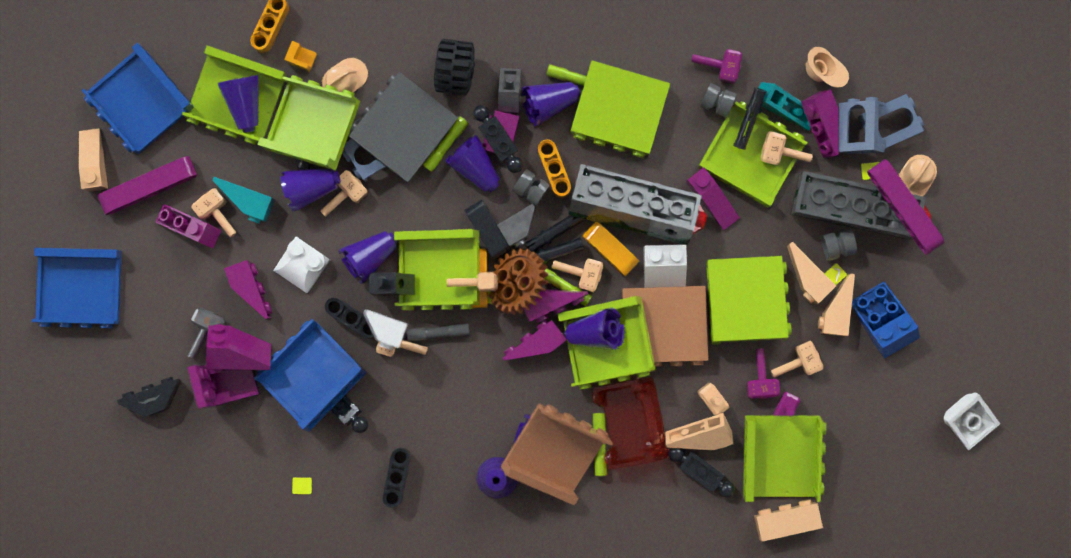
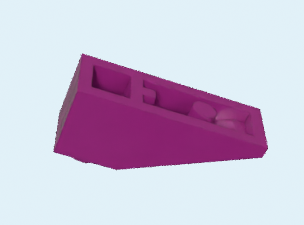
M704 167L686 181V184L693 193L702 195L701 203L723 231L740 218L720 187Z

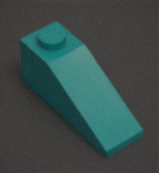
M760 83L758 88L767 91L761 105L763 108L810 131L811 126L800 100L774 83Z
M213 177V182L244 214L249 216L248 220L260 224V221L267 222L275 199Z

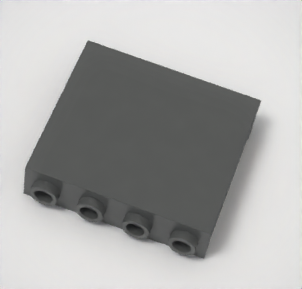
M399 72L397 76L393 74L386 82L388 87L384 92L380 90L373 99L376 101L371 108L367 106L362 112L361 116L363 119L360 123L355 122L351 126L348 139H352L401 177V180L407 184L458 117Z

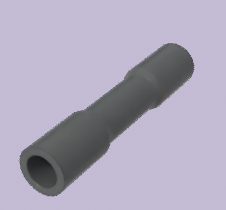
M469 323L447 327L407 329L408 342L427 340L429 338L470 336Z

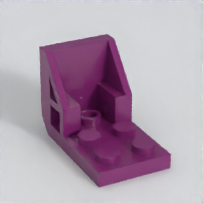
M206 365L187 367L198 408H211L260 394L257 382L254 379L253 370L206 369Z

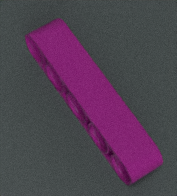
M185 156L104 191L97 197L105 215H111L187 182L198 175L190 156Z
M886 159L867 171L874 185L924 254L928 255L945 243L937 228Z

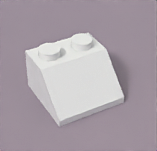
M686 245L644 246V288L686 287Z
M364 310L363 315L375 340L380 341L379 346L393 350L394 347L399 348L407 324L369 310Z

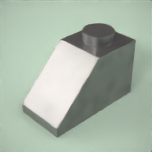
M500 68L498 111L519 113L521 69Z
M533 204L497 225L510 247L518 248L526 242L525 239L528 237L535 211Z

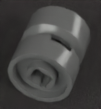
M710 83L700 107L708 111L714 109L717 115L727 118L737 93L727 89L721 91L720 86Z
M526 169L512 191L520 197L526 196L527 201L537 207L551 185L543 179L537 180L536 175Z
M851 229L839 231L837 236L835 233L822 235V247L827 261L839 259L841 254L845 257L857 254L856 241Z

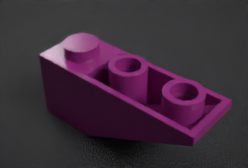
M830 89L817 92L801 101L804 113L807 116L823 158L839 154L838 106Z
M163 204L155 221L211 248H214L222 231L166 204Z
M245 260L224 268L230 287L261 316L268 320L271 319L272 308L270 303L265 302L263 297L265 289L261 282L258 283L256 278L258 270L255 263L251 264V261Z
M546 290L539 293L542 299H535L536 306L530 304V310L524 309L530 322L536 320L539 323L548 319L547 314L553 311L555 314L566 310L565 305L569 303L576 305L585 301L583 297L589 293L588 291Z
M545 320L536 327L538 329L536 333L531 335L529 332L521 338L520 341L522 343L515 348L512 345L504 351L506 356L503 359L506 361L551 353L567 341V339L552 320L549 323Z

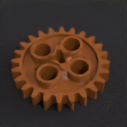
M520 248L518 252L512 250V256L505 253V260L499 258L500 265L494 264L496 270L493 273L498 277V289L490 291L491 293L488 297L492 299L491 303L497 309L506 314L509 312L513 315L516 312L522 314L523 308L529 311L530 304L536 306V298L542 299L539 293L546 291L542 286L548 284V281L544 279L549 275L544 271L547 268L543 264L544 260L536 253L528 249L524 251Z

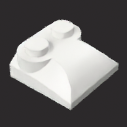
M295 237L289 243L286 252L273 271L308 294L330 262V259L298 237Z
M976 392L962 397L944 415L945 424L952 429L967 450L974 447L1000 425L984 400Z

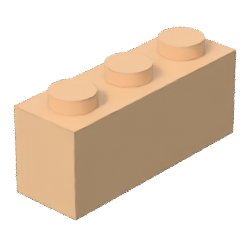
M811 499L800 501L799 505L791 507V504L778 506L779 510L771 511L770 508L759 510V514L754 515L759 540L762 542L823 528L818 504L811 502Z

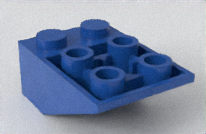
M885 281L852 300V309L884 359L920 338L919 327Z

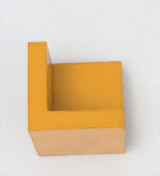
M292 41L284 60L290 65L310 72L317 54Z

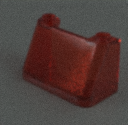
M652 377L593 388V401L599 407H604L610 440L613 442L612 448H609L605 454V462L609 470L653 463L668 457L666 435L656 385Z

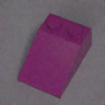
M221 324L208 325L206 369L270 370V343L231 326Z

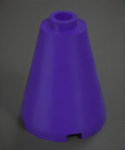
M258 75L218 82L219 90L237 128L242 129L243 133L254 131L255 126H258L259 114Z
M572 82L531 85L522 87L521 97L525 96L526 102L523 103V107L529 121L534 123V126H538L576 103L578 97H580V91L578 86Z
M477 135L469 138L455 150L453 156L450 155L445 160L449 166L484 192L487 190L492 192L500 185L498 183L500 177Z
M332 169L297 170L281 173L283 175L281 176L285 199L289 198L291 201L288 206L293 212L336 190L338 184L341 183L339 173L337 171L334 172Z
M384 231L339 249L338 253L339 255L343 253L344 258L342 261L351 275L354 278L359 277L361 279L359 283L363 284L370 277V273H374L396 249L397 240H394V235L391 232L388 234Z
M606 308L569 324L565 331V337L573 345L615 350L623 344L625 327L624 324H620L619 318H622L620 313L614 308Z
M493 457L486 460L477 472V483L480 490L491 498H504L514 491L518 482L504 473L501 465L505 458ZM494 476L500 478V482L498 484L492 481V478Z

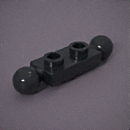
M484 105L477 106L473 111V116L477 121L483 123L478 128L500 162L507 159V168L510 172H520L523 168V161L513 155L518 152V149L497 117L494 116L490 119L489 109Z
M347 395L331 409L346 426L352 423V428L355 432L364 433L368 429L367 419L358 417L362 411Z
M683 448L669 449V458L674 462H682L679 469L710 491L714 492L718 488L721 496L725 498H730L735 494L734 484L729 481L723 482L722 479L725 475L690 451L686 456Z

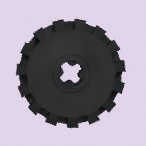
M441 39L438 45L434 71V87L436 92L467 96L475 68V48L473 42Z

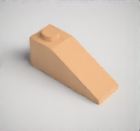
M100 128L79 131L81 189L87 192L108 189Z
M791 242L787 248L800 288L804 292L803 297L810 304L813 302L818 304L836 285Z
M855 274L846 276L822 313V317H819L818 329H821L820 334L849 335Z
M724 413L665 432L667 448L716 450L733 444L732 430Z

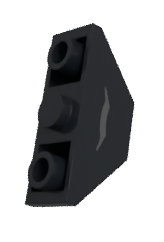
M173 377L163 379L158 386L154 387L153 384L141 387L142 391L136 394L134 391L122 394V399L117 400V403L144 417L160 413L169 409L181 381L180 379L173 380Z

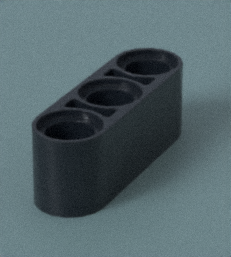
M482 199L464 209L475 230L479 231V236L493 260L511 251L509 244Z
M330 298L326 301V313L363 337L374 338L373 334L367 335L365 333V326L368 323L363 313L338 298ZM333 302L340 304V310L336 313H332L330 310V305ZM354 312L357 314L358 319L354 324H350L347 317L350 313Z
M404 447L395 449L390 457L383 493V502L389 508L397 507L402 502L411 460L409 450ZM398 451L406 454L405 462L400 463L396 460L395 455ZM393 472L401 473L402 481L400 483H395L392 480ZM390 492L398 495L397 503H390L388 501V494Z

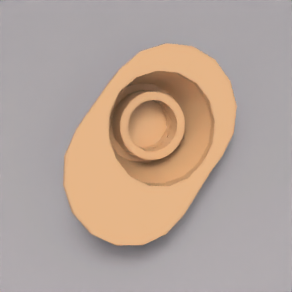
M814 47L809 51L808 61L805 63L807 74L812 80L817 82L824 81L836 88L847 84L849 73L840 61L822 47Z
M347 58L326 72L322 80V87L330 85L337 88L339 92L343 90L355 92L367 80L368 70L366 65L356 58Z
M915 155L906 162L899 176L912 194L924 196L935 180L937 168L934 161L929 157Z

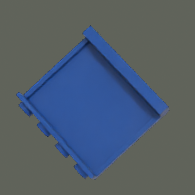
M137 42L132 47L134 52L88 91L84 88L81 91L86 95L84 100L91 107L95 106L98 112L96 114L103 122L108 121L111 125L110 131L117 138L120 136L124 140L122 145L130 153L133 151L139 155L183 117L182 112L188 113L194 106L144 47Z
M34 248V256L38 257L36 317L31 322L38 323V327H51V323H59V327H72V323L79 324L80 328H92V324H100V328H112L113 324L119 325L122 251L111 249Z
M311 319L301 326L300 331L295 336L287 340L286 346L281 351L279 350L273 354L270 361V370H258L254 379L260 382L297 420L298 425L303 430L310 432L367 372L319 323Z

